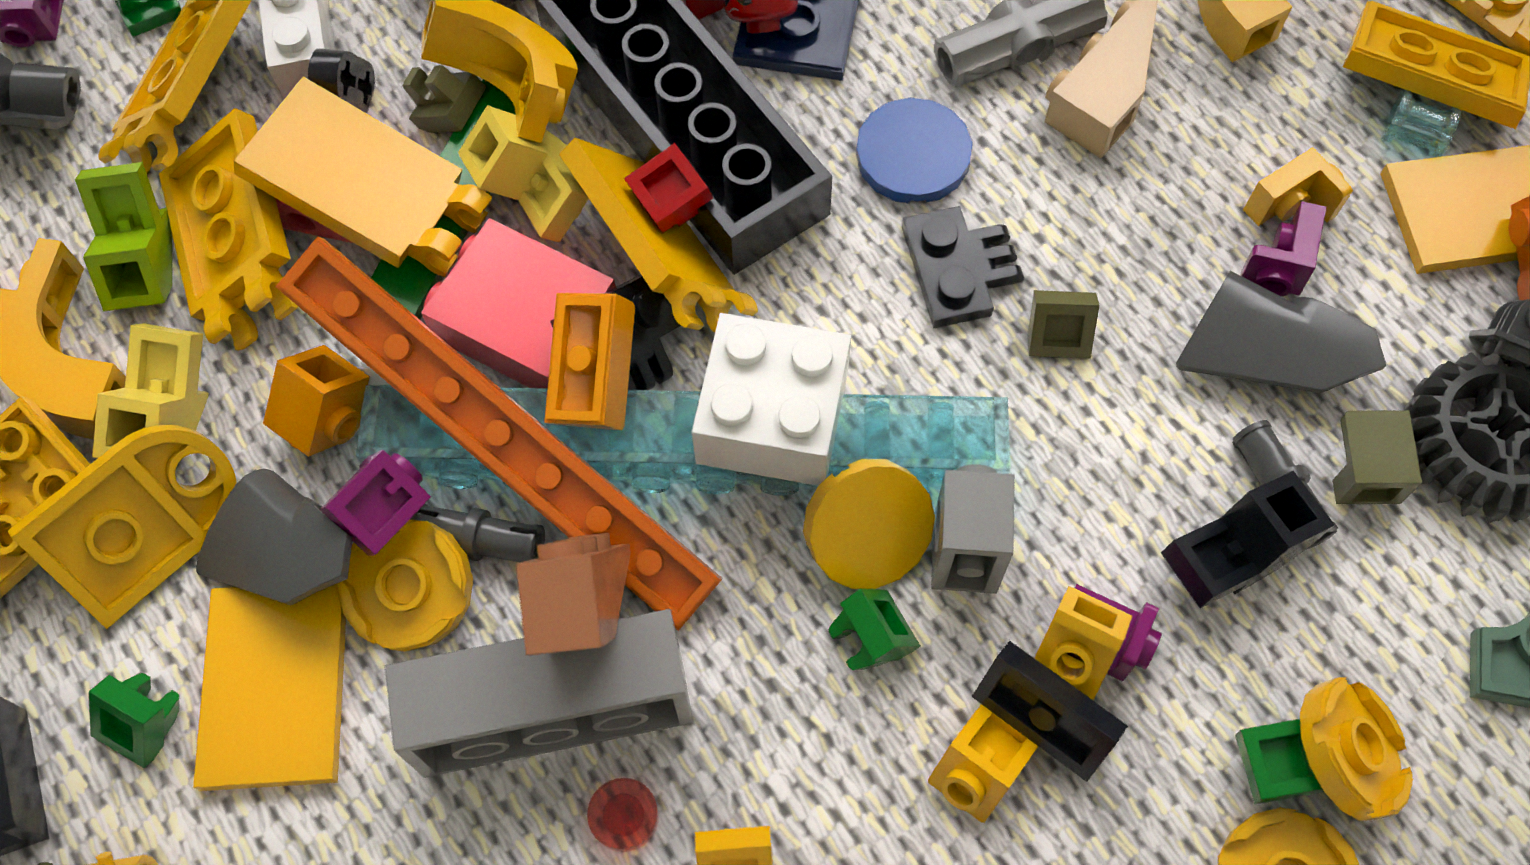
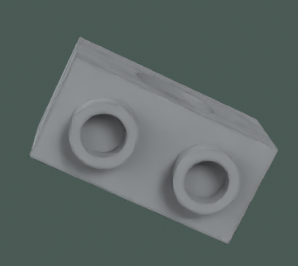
M978 464L961 466L957 470H945L934 512L931 589L997 594L1014 553L1015 474L997 473L992 467Z

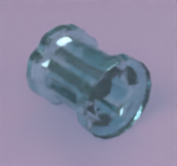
M1402 90L1389 113L1381 141L1390 143L1392 140L1397 139L1429 150V156L1441 157L1457 129L1462 110L1450 108L1445 111L1413 100L1411 92Z

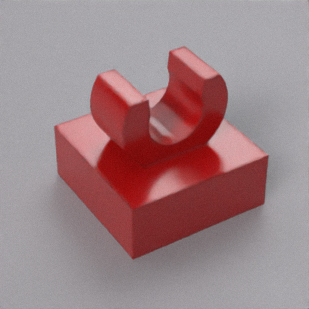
M675 143L624 178L630 190L662 234L676 224L678 227L685 224L699 214L698 208L713 199L708 186Z

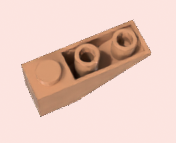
M609 533L569 537L568 539L553 541L554 543L537 545L539 558L516 564L526 656L601 648L615 639L631 555L630 543L611 545Z

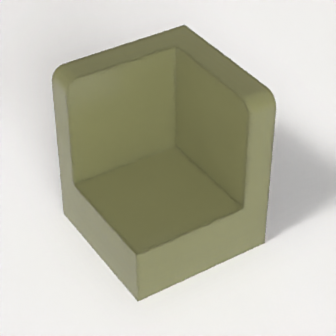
M1409 410L1347 411L1343 415L1340 422L1347 464L1332 480L1336 504H1401L1422 484Z

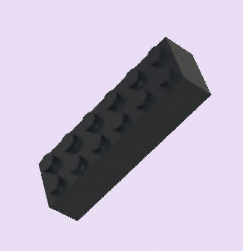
M535 0L540 26L558 39L571 53L578 67L576 80L642 162H648L675 143L708 186L713 199L698 208L699 214L690 219V221L733 275L831 215L832 175L682 0Z

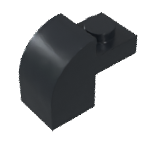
M1293 470L1247 492L1221 518L1173 540L1161 554L1199 608H1202L1232 592L1235 595L1272 574L1305 551L1334 527L1335 524Z

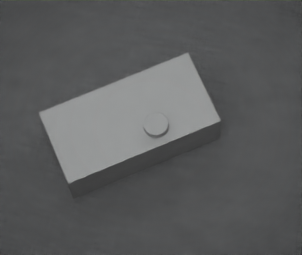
M671 609L619 619L615 639L601 648L526 656L524 638L385 665L393 751L424 778L694 723Z

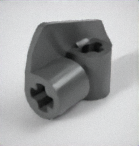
M0 53L1 125L59 129L68 125L74 119L81 93L79 75L73 67L22 62L14 65L10 59Z
M1230 271L1178 358L1176 367L1182 371L1323 393L1350 381L1383 370L1386 367V361L1375 328L1314 298L1298 297L1289 301Z
M269 469L254 470L245 475L234 486L221 505L200 550L196 572L198 575L292 606L316 592L348 579L353 537L331 521L320 510L321 504L301 495L277 473Z

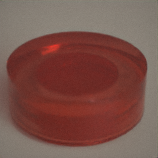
M617 778L606 782L596 790L589 802L587 818L591 832L604 847L616 852H630L644 846L652 838L658 826L659 810L652 792L644 784L630 778Z

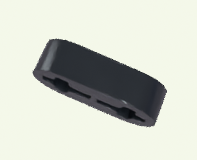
M316 48L309 62L308 80L363 112L368 113L375 89V74L371 63L349 51Z

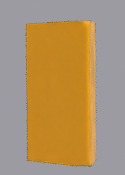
M556 293L544 423L605 430L624 429L635 305L632 301L618 294Z

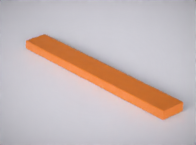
M317 236L275 286L566 536L576 537L609 533L611 545L630 543L631 555L625 586L655 612L671 609L676 630L679 631L723 579L324 238Z

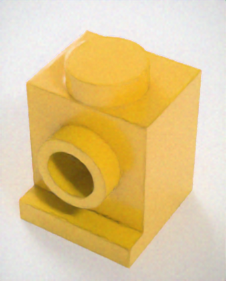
M1068 586L1035 655V659L1094 700L1125 639L1132 615ZM1065 653H1074L1080 656L1083 662Z

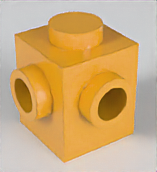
M325 345L277 360L263 424L308 457L333 446L344 444L355 435L360 427V413L370 376Z

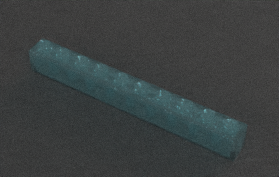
M366 385L356 449V457L360 463L368 456L383 449L390 456L393 453L403 456L420 472L423 479H438L439 483L446 487L470 489L477 486L478 480H501L391 385ZM500 388L610 483H631L635 490L646 493L665 492L669 490L670 484H696L697 490L708 494L730 493L734 490L735 485L760 486L761 491L776 496L795 494L799 491V486L818 487L811 484L696 464L692 428L701 391L628 390L624 429L605 430L544 423L547 388ZM844 394L828 476L833 474L836 477L841 471L850 468L847 464L860 459H887L909 470L929 493V489L941 488L945 470H957L965 465H986L994 468L997 473L1009 474L1011 463L1008 397Z

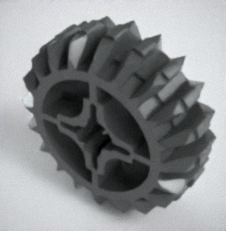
M1472 352L1460 357L1456 363L1448 360L1445 364L1439 365L1429 378H1423L1413 390L1414 395L1404 407V410H1409L1418 462L1419 464L1424 462L1427 466L1421 473L1422 484H1430L1436 479L1444 486L1438 493L1437 503L1448 502L1455 495L1463 498L1460 503L1462 517L1473 515L1483 506L1482 510L1488 523L1500 521L1507 514L1514 522L1526 519L1530 516V474L1515 475L1514 464L1525 454H1530V373L1526 372L1525 366L1512 361L1506 366L1501 356L1495 353L1486 355L1482 360ZM1463 398H1475L1476 407L1472 411H1467L1463 416L1450 415L1453 401Z

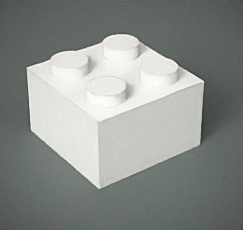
M720 313L692 428L696 464L816 486L823 482L828 476L849 368L851 335Z

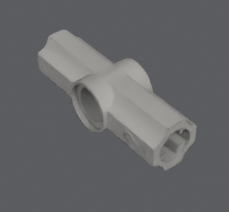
M1003 0L990 11L986 20L935 39L934 54L938 67L948 83L958 87L1008 66H1011L1015 72L1021 71L1020 65L1038 58L1041 62H1044L1052 55L1056 47L1105 28L1108 13L1104 0H1034L1032 2L1030 0Z

